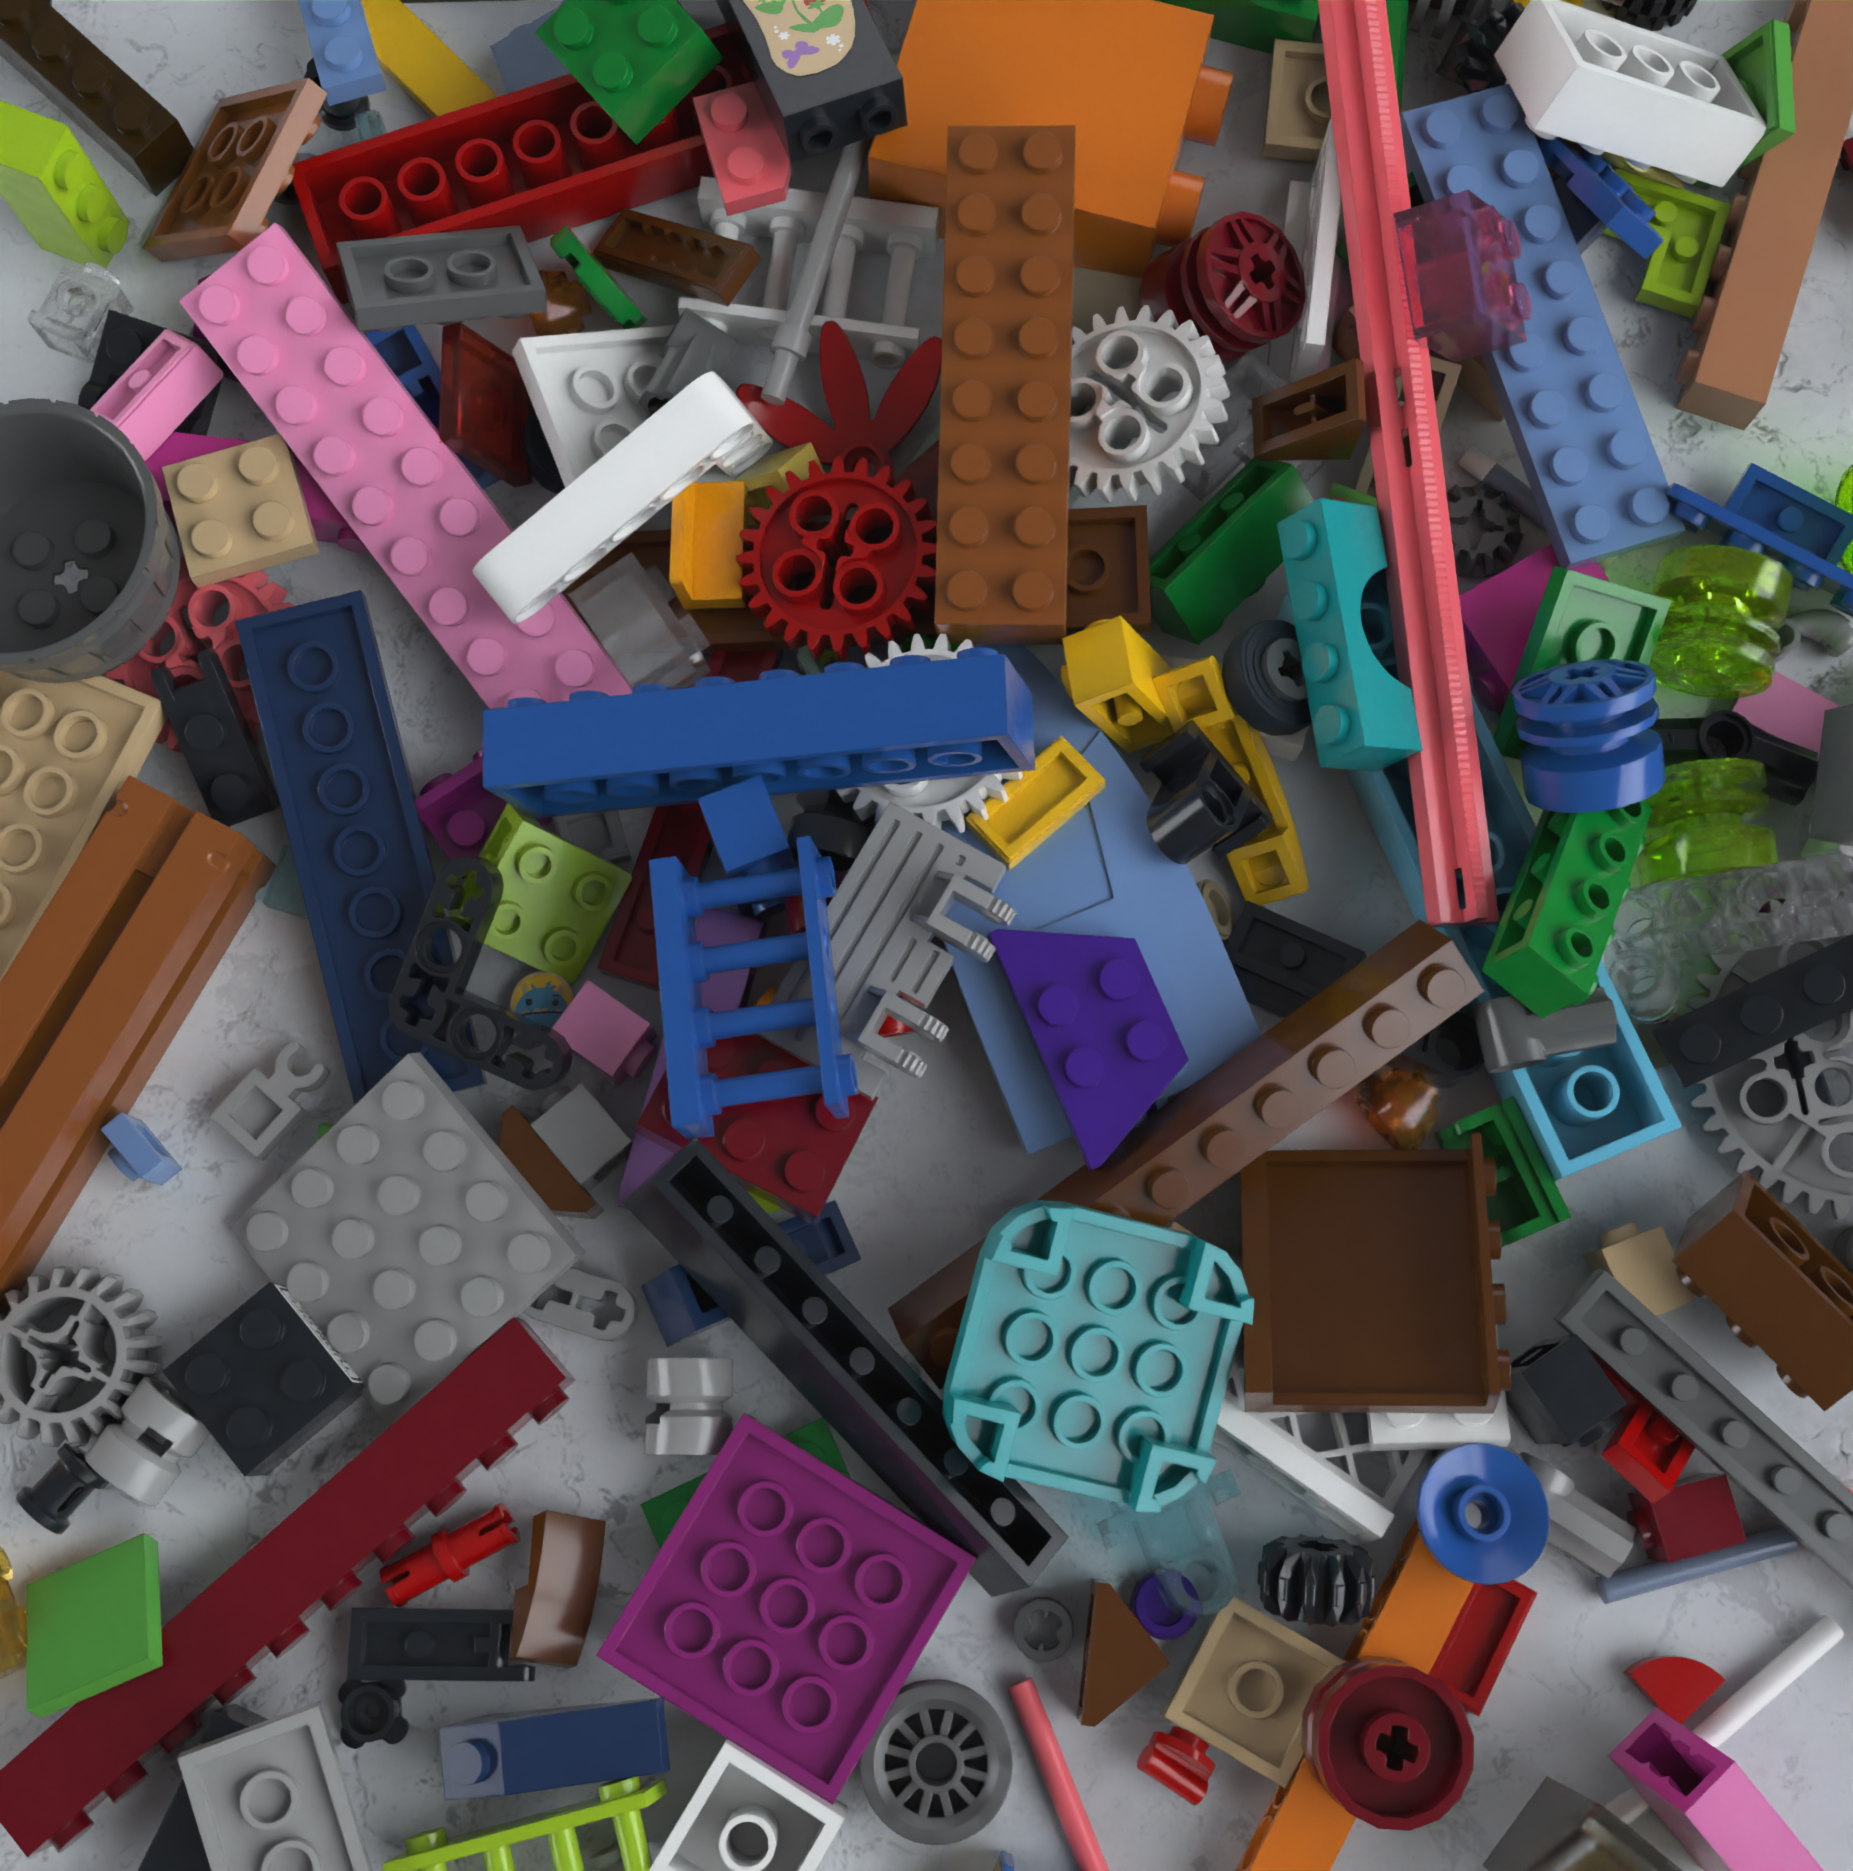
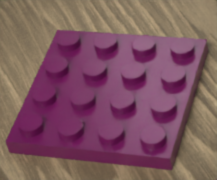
M744 1412L596 1656L833 1805L977 1558L928 1525Z

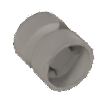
M647 1359L646 1397L656 1403V1411L645 1417V1455L719 1454L732 1432L733 1417L723 1411V1403L733 1397V1359Z
M145 1376L121 1407L125 1420L122 1423L108 1424L84 1457L93 1470L116 1488L141 1502L156 1506L182 1473L177 1462L180 1457H193L211 1433L176 1389L156 1378ZM148 1426L166 1438L162 1445L144 1433Z

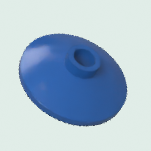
M1472 1443L1455 1447L1439 1456L1430 1465L1418 1489L1416 1515L1422 1539L1435 1560L1454 1576L1481 1585L1505 1583L1526 1573L1542 1554L1547 1542L1550 1526L1547 1498L1534 1472L1523 1460L1510 1451L1485 1443ZM1469 1503L1476 1505L1481 1512V1523L1477 1528L1470 1526L1466 1519L1465 1508Z

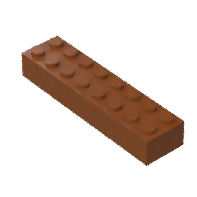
M1076 125L948 126L934 625L937 637L941 633L946 634L950 644H962L966 639L972 641V644L1063 645L1062 638L1066 637Z

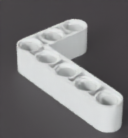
M715 372L705 373L686 386L488 552L476 564L472 573L513 624L525 621L547 605L713 465L716 464L730 477L739 475L767 453L773 445V440L737 395Z

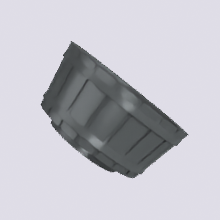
M27 398L11 400L9 404L1 402L0 671H5L22 679L44 683L72 682L102 675L137 655L147 645L146 642L149 639H153L169 614L168 611L173 605L179 582L180 549L176 531L168 513L164 509L161 492L151 470L134 444H131L129 438L113 423L100 415L96 417L91 410L58 400L53 403L50 399ZM75 561V565L79 570H88V578L78 581V591L68 593L64 585H55L54 583L55 576L64 573L65 563Z

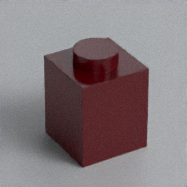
M1702 1473L1676 1481L1671 1492L1654 1504L1639 1491L1628 1493L1633 1510L1627 1511V1523L1637 1528L1633 1541L1640 1551H1646L1648 1560L1670 1563L1747 1542L1726 1474Z

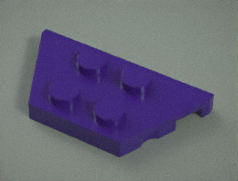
M997 929L989 932L987 939L996 948L994 951L996 960L1088 1171L1094 1170L1106 1161L1189 1061L1135 938Z

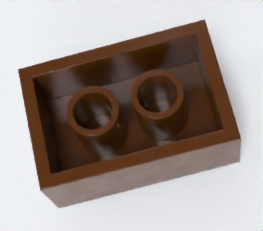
M1745 1170L1688 1218L1672 1262L1678 1266L1676 1268L1678 1277L1694 1295L1701 1299L1709 1297L1727 1315L1726 1322L1729 1328L1742 1343L1753 1349L1759 1346L1777 1364L1776 1371L1779 1377L1794 1394L1800 1398L1809 1396L1825 1412L1853 1390V1274Z

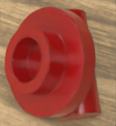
M1172 1726L1169 1734L1155 1731L1149 1741V1745L1143 1749L1137 1761V1768L1194 1806L1199 1804L1205 1797L1208 1790V1779L1211 1777L1216 1765L1206 1755L1209 1745L1195 1734L1177 1726Z

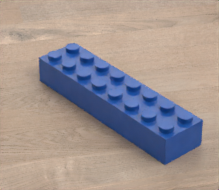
M990 648L964 649L957 653V659L931 661L930 658L921 655L898 656L890 660V666L865 668L861 664L852 662L833 663L824 668V673L801 676L792 670H769L762 672L759 675V680L735 683L733 679L726 677H704L695 681V687L671 689V687L663 684H641L632 688V694L609 696L600 691H577L569 695V701L547 703L539 698L521 697L509 700L507 708L483 710V788L534 818L699 803L698 798L758 775H761L769 796L1035 770L1032 693L1005 653L998 654L996 650Z

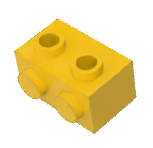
M1121 616L1094 621L1086 626L1084 630L1062 638L1067 664L1061 666V678L1066 692L1073 700L1074 706L1125 752L1131 753L1161 742L1174 733L1152 681L1153 677L1172 670V667Z

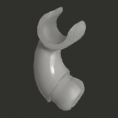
M1811 609L1797 612L1786 618L1777 617L1770 620L1754 636V642L1759 641L1767 634L1775 635L1781 640L1783 648L1769 660L1773 663L1782 661L1799 644L1801 637L1810 638L1817 644L1822 643L1828 655L1839 657L1853 647V629L1848 624L1850 621L1837 612L1827 609Z

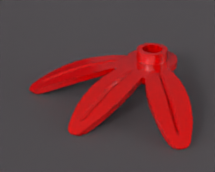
M832 320L825 322L821 328L819 361L823 391L835 429H831L815 414L787 397L782 406L764 401L761 398L763 390L761 386L743 383L737 387L735 394L765 432L789 449L811 442L821 464L832 466L835 456H841L846 471L853 472L856 464L863 457L867 458L868 463L875 466L873 478L886 465L891 467L894 475V463L890 452L912 431L933 397L941 375L942 339L936 336L930 337L913 352L892 380L880 403L875 418L872 420L870 418L869 396L860 363L840 325Z

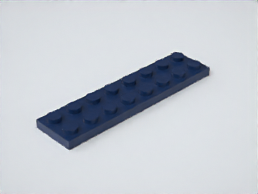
M361 590L236 620L235 623L354 1106L408 1053L420 1052L453 1093L488 1084L485 1070L406 1035L395 1026L390 1017V997L436 882V875L422 819L417 811L416 795L366 596ZM442 928L436 932L432 939V952L441 963L452 965L457 961L450 930ZM421 969V975L432 976L433 978L425 994L411 998V1004L419 1009L418 1020L435 1015V1009L427 1004L430 990L433 984L442 982L448 984L449 978L430 975ZM470 1018L466 1025V1037L469 1043L479 1050L472 1018Z

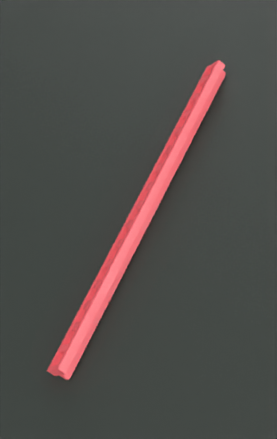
M1318 0L1359 353L1364 367L1365 404L1378 514L1388 562L1385 573L1398 681L1411 688L1423 750L1408 757V767L1427 924L1433 928L1487 926L1499 922L1386 0ZM1402 374L1405 404L1399 406L1396 378ZM1408 435L1412 465L1410 467H1406L1403 439ZM1456 874H1462L1466 902L1465 909H1460Z

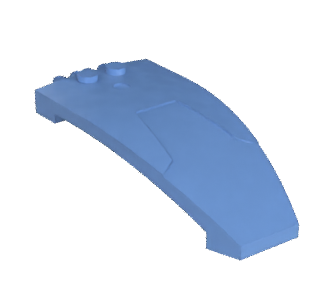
M973 644L974 648H990L996 650L998 654L1005 653L1031 691L1035 758L1062 735L1106 780L1105 789L1093 797L1089 803L1010 871L1006 868V873L993 896L1006 902L1017 912L1008 927L987 920L981 914L956 900L946 917L970 931L981 934L985 938H987L989 932L997 929L1135 938L1189 1059L1151 1105L1153 1113H1156L1169 1103L1168 1096L1193 1086L1260 1037L1261 1033L1212 916L1187 864L1181 865L1173 862L1154 842L1146 821L1147 812L1152 803L1105 734L1074 706L1073 700L1069 697L1065 687L1023 644ZM1003 779L1001 781L1002 785H1004L1009 780ZM972 811L964 814V820ZM950 820L942 821L941 830L998 860L966 825L965 832L959 833ZM941 940L944 950L954 955V962L950 967L1000 1090L999 1095L1023 1153L1030 1155L1073 1137L994 953L989 962H983ZM1146 1113L1140 1118V1120L1135 1124V1126L1132 1129H1134L1136 1126H1138L1148 1118Z

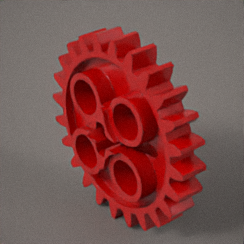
M835 456L831 473L823 474L815 460L809 461V479L801 481L789 470L785 473L789 490L784 494L769 486L765 489L772 506L769 510L760 507L750 508L749 512L759 528L740 530L739 536L744 545L752 551L736 555V561L743 568L744 572L750 573L739 580V585L745 595L754 596L748 603V606L756 618L767 616L763 625L771 637L785 630L784 641L792 651H795L807 639L808 650L813 659H819L826 645L829 644L832 645L838 660L845 661L849 644L857 643L863 655L868 652L871 653V638L879 636L887 645L889 641H894L890 628L896 623L911 631L916 628L909 613L911 607L921 610H929L931 608L929 598L921 588L935 587L936 570L929 566L936 564V544L931 542L937 539L936 520H926L931 511L925 498L912 501L915 491L909 479L900 482L894 487L895 478L891 467L886 465L873 478L867 458L861 457L854 471L847 472L841 456ZM851 508H858L850 520L849 527H846L845 521L848 511ZM819 514L832 516L825 528L819 531L804 530L807 522L812 517ZM889 527L893 529L890 537L879 544L864 542L866 535L874 528ZM844 542L849 550L851 557L842 556L845 547ZM829 560H838L835 568V573L829 563ZM803 572L815 574L812 584L806 589L800 591L788 589L791 579ZM862 585L877 587L874 596L867 602L861 604L848 602L850 593L856 587ZM831 589H833L834 599L832 606L824 610L821 607L826 603Z

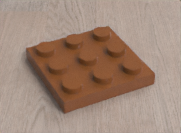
M304 78L219 99L142 248L161 262L241 251L263 233L269 223L268 218L265 216L274 198L289 186L294 177L295 168L292 166V163L300 147L314 136L320 126L321 116L318 112L328 93L310 78Z

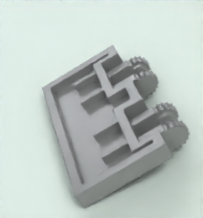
M889 802L836 891V896L832 898L827 906L843 1054L852 1053L857 1072L858 1093L872 1101L884 1083L887 1074L863 1059L866 1052L918 1079H921L928 1067L916 1053L907 1048H901L877 1034L888 1015L912 1028L917 1034L928 1040H935L941 1043L949 1031L948 1026L938 1019L899 998V995L920 1007L927 1009L952 966L954 955L932 944L933 937L936 936L983 962H989L996 949L981 934L970 931L946 917L954 901L956 900L976 911L995 924H1002L1007 927L1011 924L1017 913L1006 902L993 896L1006 873L1005 864L892 802ZM809 959L794 962L770 1004L813 998ZM816 1026L756 1034L810 1066L820 1065Z

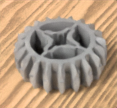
M58 1266L53 1268L51 1280L40 1274L27 1277L28 1295L13 1289L4 1293L11 1312L9 1314L0 1312V1401H4L0 1408V1423L12 1424L19 1421L16 1432L18 1437L32 1440L40 1434L41 1443L46 1447H59L65 1438L71 1447H82L88 1444L91 1432L98 1438L108 1424L114 1423L113 1418L123 1422L125 1418L121 1407L142 1381L144 1374L159 1375L164 1370L162 1364L155 1361H147L148 1350L159 1349L164 1345L165 1341L162 1336L145 1335L144 1330L152 1326L158 1319V1316L153 1310L146 1309L135 1312L140 1306L144 1294L139 1289L129 1288L122 1292L124 1283L122 1276L108 1273L101 1278L99 1269L91 1266H82L76 1275L72 1268ZM85 1301L78 1315H70L60 1329L50 1331L38 1327L55 1310L74 1302ZM110 1326L116 1341L115 1362L107 1356L104 1346ZM52 1344L77 1346L71 1351L79 1352L78 1361L90 1368L66 1367L65 1365L71 1361L63 1360L64 1351ZM28 1351L36 1361V1374L32 1383L27 1371ZM82 1382H98L104 1385L99 1394L85 1405L67 1412L57 1410L64 1396H72Z

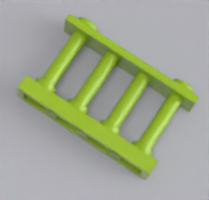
M639 1776L611 1780L597 1786L600 1797L451 1838L447 1837L445 1827L424 1831L404 1839L406 1851L383 1863L382 1868L383 1871H448L446 1862L482 1852L486 1871H516L510 1844L547 1835L555 1871H585L575 1827L612 1817L624 1870L650 1871L649 1869L653 1863L640 1809L650 1806L668 1793L665 1780L641 1785Z

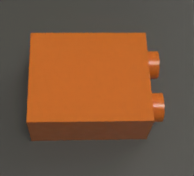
M917 0L897 62V67L903 77L908 126L874 136L868 155L870 199L938 207L939 238L945 239L948 126L1076 125L1074 268L1080 267L1143 278L1145 269L1151 264L1156 244L1173 247L1191 238L1206 178L1177 171L1185 140L1215 147L1223 122L1234 73L1204 66L1214 15L1154 0Z

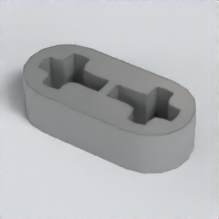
M570 1267L553 1283L557 1288L573 1293L569 1305L548 1300L543 1310H539L536 1308L537 1298L523 1311L525 1315L535 1320L597 1340L612 1342L622 1339L632 1331L638 1319L639 1308L636 1298L626 1287L615 1281ZM609 1292L616 1293V1305L625 1310L624 1317L621 1322L610 1321L607 1324L606 1330H601L597 1328L599 1317L591 1312L580 1309L583 1298L586 1297L598 1302H605Z

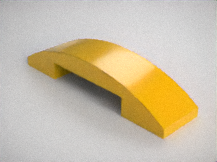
M1211 655L1153 677L1152 681L1173 731L1176 732L1193 720L1273 815L1269 827L1226 855L1245 901L1247 902L1248 900L1261 906L1307 892L1309 883L1304 859L1281 783L1265 744L1259 735V731L1238 715L1227 697L1221 665Z

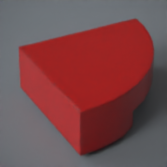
M1674 1655L1644 1658L1629 1666L1623 1672L1655 1708L1657 1707L1680 1724H1683L1726 1681L1711 1667L1693 1659Z

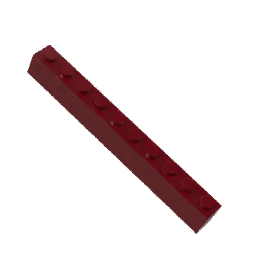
M516 1317L510 1320L161 1628L163 1666L76 1703L0 1770V1823L27 1857L52 1846L60 1853L82 1837L94 1825L93 1820L88 1815L107 1797L115 1804L138 1787L149 1776V1773L143 1767L145 1763L162 1748L170 1755L186 1744L203 1727L197 1719L200 1714L216 1700L224 1707L241 1695L257 1679L251 1671L255 1665L270 1652L278 1659L296 1646L310 1632V1629L304 1622L320 1607L325 1605L329 1611H332L345 1602L363 1584L357 1575L375 1558H378L382 1564H385L399 1554L415 1538V1535L409 1529L428 1511L436 1518L448 1510L467 1492V1489L461 1483L481 1464L487 1471L493 1469L519 1445L512 1436L531 1419H534L538 1425L543 1424L569 1401L570 1398L564 1390L576 1379L525 1320Z

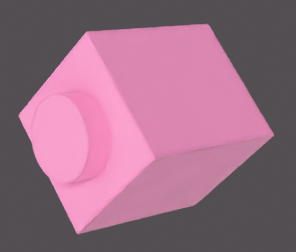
M589 980L586 981L551 1028L565 1037L574 1055L618 1086H621L628 1075L634 1079L640 1076L657 1051V1047L652 1044L657 1037V1033L652 1025Z

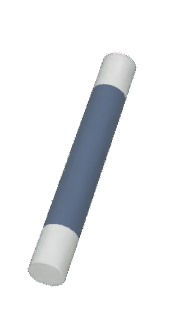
M1472 445L1462 456L1458 465L1494 493L1505 492L1507 503L1547 533L1531 488L1475 445ZM1618 555L1597 561L1604 573Z

